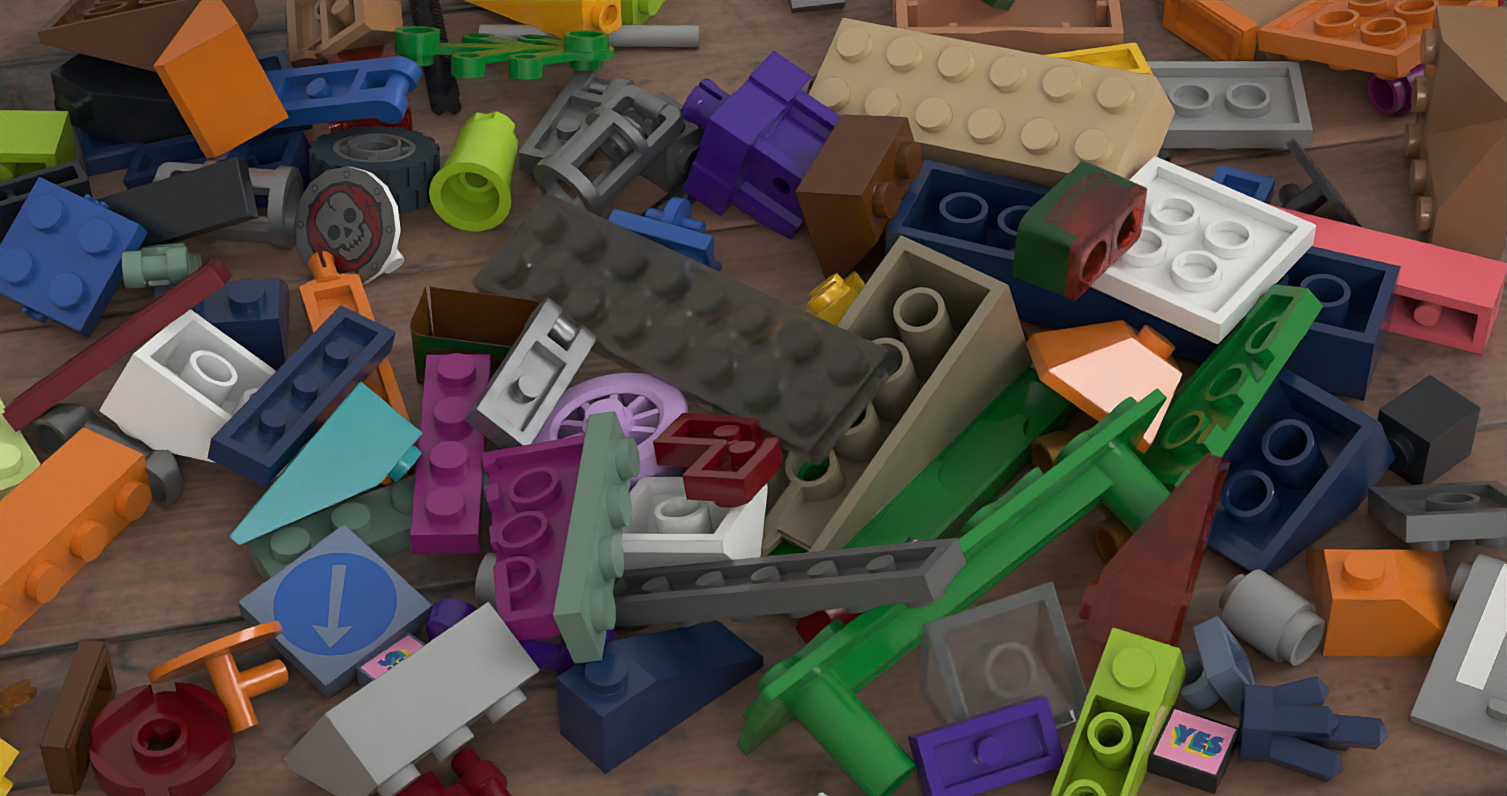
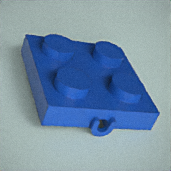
M39 177L0 245V295L23 306L21 309L23 313L41 323H45L48 318L89 338L123 278L122 252L138 250L148 231L140 224L108 210L109 205L103 201L98 202L88 194L83 198Z

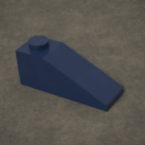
M718 620L611 641L604 646L602 661L577 663L556 677L560 734L607 774L764 666L763 656Z

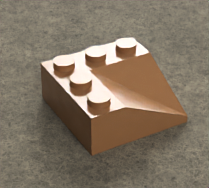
M1436 5L1432 29H1423L1421 34L1420 62L1422 65H1425L1424 76L1415 77L1412 85L1411 104L1412 111L1417 112L1415 124H1406L1403 140L1404 158L1413 159L1409 172V191L1411 195H1419L1415 207L1416 232H1425L1426 243L1488 259H1501L1507 234V7Z

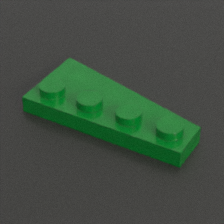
M1273 284L1172 397L1152 445L1144 454L1138 449L1134 451V454L1178 501L1191 504L1323 308V305L1309 288Z

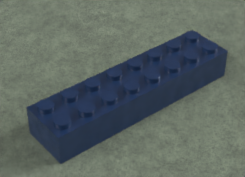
M928 159L923 161L918 177L911 183L898 208L897 214L892 218L886 229L885 256L900 235L1009 285L1019 319L1031 323L1067 329L1123 320L1139 332L1144 325H1148L1175 346L1176 349L1171 355L1198 362H1204L1219 346V344L1195 335L1081 282L1066 296H1062L1048 289L1012 277L1016 235L1019 224L1024 215L1052 187ZM1067 191L1052 208L1046 222L1064 229L1078 215L1084 198H1079L1080 202H1077L1076 198L1069 197L1074 196V192ZM1076 193L1077 196L1085 197L1083 194ZM1068 198L1070 202L1076 203L1072 204L1073 209H1071L1069 204H1063L1062 202H1067L1066 199ZM1060 207H1064L1065 210H1072V212H1067L1069 216H1066L1064 212L1058 213L1061 210ZM1057 214L1059 218H1065V220H1061L1062 224H1059L1058 220H1051V218H1056L1054 215ZM1311 246L1276 283L1277 285L1309 288L1323 305V308L1309 327L1308 332L1298 343L1283 367L1330 394L1364 401L1391 323L1401 266Z

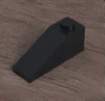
M81 53L50 72L55 94L54 106L56 111H69L71 126L80 128L98 139L148 144L192 134L157 72Z

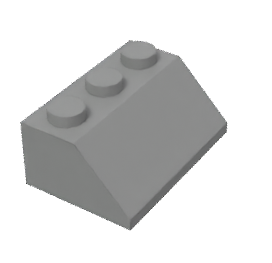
M487 602L326 712L283 760L293 772L335 796H372L377 791L381 796H395L421 776L414 766L419 761L433 753L441 763L475 737L468 726L484 715L494 725L525 702L527 697L520 688L540 669L491 604Z

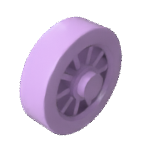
M642 373L605 375L587 380L564 391L532 442L534 444L585 435L589 414L615 411L625 437H633L639 451L640 472L638 477L631 478L630 493L641 478L679 477L685 471L684 467L657 466L653 441L682 413H689V409L682 392L665 379Z

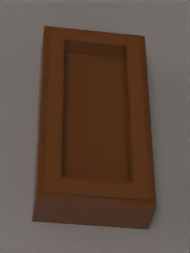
M80 640L40 743L51 793L76 795L77 791L81 789L91 761L89 749L92 743L90 730L93 721L104 706L114 699L117 691L108 647L105 646V641Z

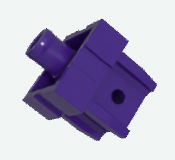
M775 51L754 70L748 80L732 95L720 89L710 79H702L699 86L696 85L687 97L680 113L686 121L704 130L699 145L700 149L695 162L691 166L683 190L720 216L733 204L763 226L792 239L805 220L795 191L834 129L840 116L806 93L812 76Z

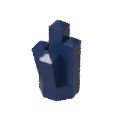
M1317 676L1274 687L1244 684L1239 712L1238 759L1269 762L1315 779L1329 782L1342 772L1339 754L1332 750L1347 751L1350 747L1376 750L1388 737V731L1381 718L1334 714L1329 706H1322L1329 690Z

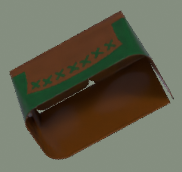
M425 287L410 321L417 383L424 384L427 355L454 353L490 354L493 377L525 328L524 324L540 302L525 298L430 287L432 329Z

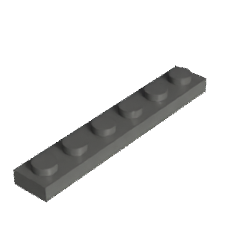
M957 538L624 570L622 577L615 578L613 597L616 607V623L614 628L624 627L626 631L633 632L645 629L653 624L676 622L680 627H690L706 620L731 618L733 622L742 623L756 619L761 615L787 613L791 618H801L820 610L844 608L848 613H860L879 605L903 603L907 608H921L936 602L945 594V587L963 568L966 560Z

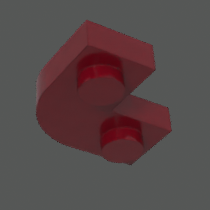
M682 413L653 441L657 466L684 467L686 472L682 477L687 500L714 501L715 505L723 508L748 504L779 471L783 462L779 437L772 438L765 435L762 420L748 416Z

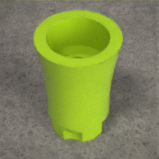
M495 111L489 114L476 112L469 117L465 125L459 130L447 160L431 181L429 197L435 212L446 223L455 228L472 232L490 230L501 224L509 214L511 208V182L519 147L518 139L514 134L515 123L508 116Z

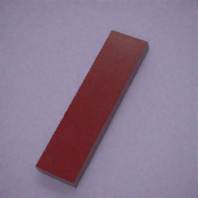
M215 258L211 259L14 398L3 409L5 412L2 415L15 432L19 431L223 287L232 277L231 273L219 258L216 260Z

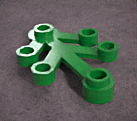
M407 26L395 29L396 54L411 59L418 66L433 65L434 55H451V75L458 78L486 76V64L509 61L510 78L523 80L539 79L543 77V65L569 62V68L591 71L602 69L604 60L614 58V47L609 46V34L602 31H568L564 33V40L554 39L547 35L526 34L518 36L517 41L496 37L488 33H468L462 35V43H440V29L434 27Z

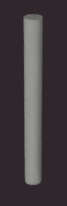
M479 25V33L493 34L496 37L517 41L518 36L526 34L547 35L554 39L564 40L543 32L532 25ZM622 25L621 28L609 34V46L699 47L700 40L699 25Z

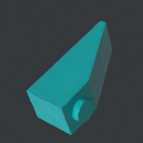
M360 381L234 528L229 537L241 545L377 486L387 475L397 483L422 453L413 445L422 432Z

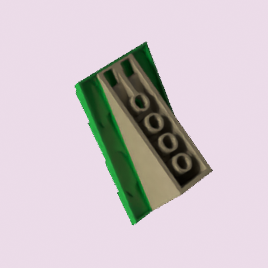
M900 235L826 341L787 371L738 415L761 419L764 434L772 438L779 437L783 457L781 468L767 483L768 491L760 557L908 543L915 539L917 541L921 539L929 541L953 538L978 510L988 505L1031 458V441L1034 438L1060 431L1080 408L1039 379L1026 346V340L1009 285Z

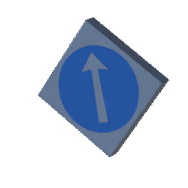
M345 524L238 601L241 616L253 627L273 621L281 623L284 632L268 642L327 699L357 678V666L408 632L413 635L425 626L432 609L431 603Z

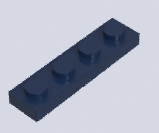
M340 305L211 438L207 458L266 487L313 437L360 381L363 382L391 352L396 332Z

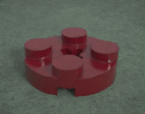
M174 682L176 692L162 691L153 693L152 686L149 684L135 687L111 700L95 717L90 730L92 743L89 754L94 777L98 785L109 796H201L205 794L234 766L237 758L228 712L221 700L200 686ZM176 739L174 745L168 749L161 751H151L148 744L154 740L165 744L170 740Z

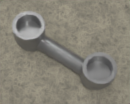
M60 403L48 409L32 423V432L37 443L49 455L56 452L83 427L144 454L146 461L145 472L148 473L153 496L151 502L160 508L169 507L184 492L182 473L176 459L169 450L150 448L141 440L134 439L120 429L99 420L95 413L84 406L73 403Z

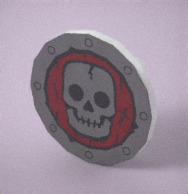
M347 166L327 170L310 182L298 202L294 221L297 249L309 270L308 260L316 252H318L322 267H324L322 251H326L333 255L338 274H359L362 285L383 272L391 273L397 270L404 263L405 259L397 249L401 231L398 206L388 186L372 172Z

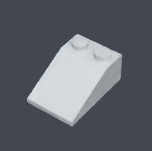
M190 309L163 328L132 355L99 411L117 423L118 427L126 435L141 440L152 449L169 450L173 454L214 462L207 458L211 438L265 384L276 370ZM290 462L278 473L277 477H279Z

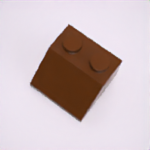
M842 114L795 192L825 280L834 273H838L844 279L879 240L890 219L897 214L900 201L911 182L918 177L922 167V151L920 145L914 141L907 117Z

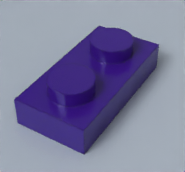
M1034 696L907 736L914 762L918 765L916 770L924 796H973L1059 768L1064 760L1063 750L1047 696Z

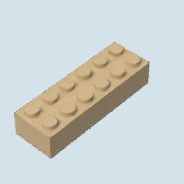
M842 18L809 92L810 96L837 113L840 117L842 114L907 117L914 141L921 147L922 163L925 159L1052 188L1082 161L1090 162L1128 180L1131 179L1150 159L1158 156L1175 114V110L1158 79L1153 75ZM1087 178L1079 181L1068 191L1085 195L1084 191H1078V189H1083L1082 186L1086 188Z

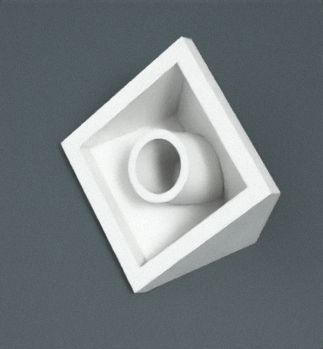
M644 477L639 479L629 493L632 504V522L629 527H623L621 538L624 553V570L760 557L768 491L767 484L748 504L723 508L715 505L714 501L687 500L683 477Z

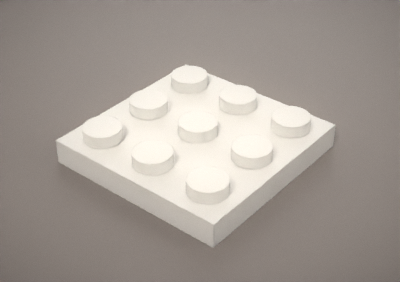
M1154 156L1129 179L1137 183L1130 233L1104 257L1100 256L1103 248L1097 243H1089L1086 248L1082 247L1080 243H1072L1070 247L1080 252V254L1069 252V258L1071 259L1068 260V269L1079 270L1093 266L1089 273L1080 281L1081 283L1213 343L1219 344L1273 284H1276L1313 245L1316 225Z

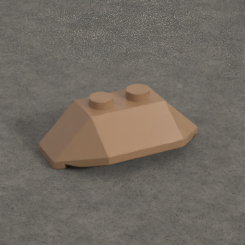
M286 0L288 52L293 68L364 60L376 51H384L395 43V29L403 27L401 0Z

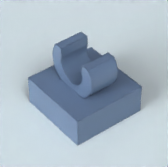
M1217 615L1193 627L1199 651L1194 650L1182 654L1187 672L1184 681L1189 683L1197 678L1199 679L1181 688V694L1193 710L1206 709L1222 697L1234 714L1239 716L1244 684L1256 685L1247 653Z

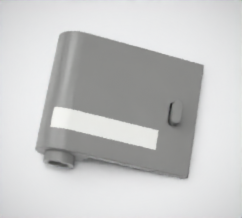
M1479 553L1473 565L1461 562L1457 569L1449 593V600L1455 602L1456 606L1410 714V721L1507 756V562Z

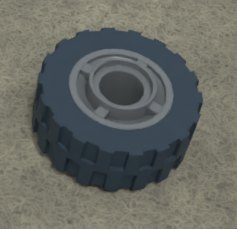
M356 126L349 129L334 130L332 133L317 137V140L312 141L310 144V182L327 170L347 166L372 172L388 186L398 206V213H407L410 210L424 208L428 203H431L429 188L433 177L440 170V146L438 143H435V139L423 135L422 132L410 131L401 127Z

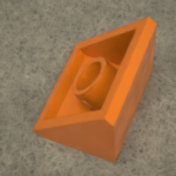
M201 0L156 61L154 68L206 159H211L223 155L289 118L239 24L223 1Z

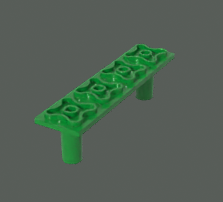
M1158 388L1139 402L1132 396L1127 397L1098 424L1073 438L1057 455L1056 460L1059 463L1044 474L1039 467L1034 468L1001 498L977 511L960 530L963 536L958 540L966 564L945 587V594L939 600L921 608H907L904 603L875 606L870 610L864 611L847 625L840 619H837L826 626L796 654L772 667L756 684L755 688L759 695L743 713L747 723L737 742L740 749L748 755L796 718L867 796H890L914 773L918 765L856 696L858 692L1101 503L1167 569L1174 567L1204 539L1207 531L1134 454V451L1167 397Z

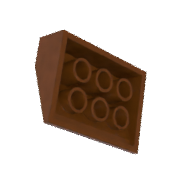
M69 0L37 33L40 43L157 72L154 64L201 0ZM222 0L246 36L259 17L255 1Z

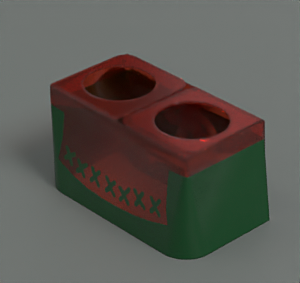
M1080 162L1022 218L1016 235L1012 277L1048 289L1074 301L1077 300L1111 265L1138 241L1142 232L1148 189L1090 162Z

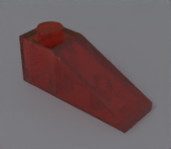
M1207 453L1102 569L1100 580L1091 579L1088 582L1079 611V618L1088 621L1084 633L1085 637L1107 643L1112 627L1178 648L1230 460Z

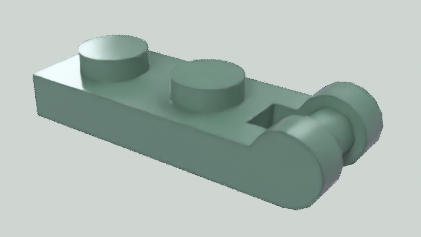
M185 242L149 245L146 248H142V250L122 252V271L126 289L167 284L176 285L202 266L201 252L188 253Z

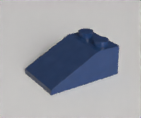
M1282 367L1191 504L1179 502L1207 531V535L1200 544L1248 574L1259 569L1268 575H1272L1356 510L1368 495V487L1376 485L1395 461L1396 457L1379 421Z

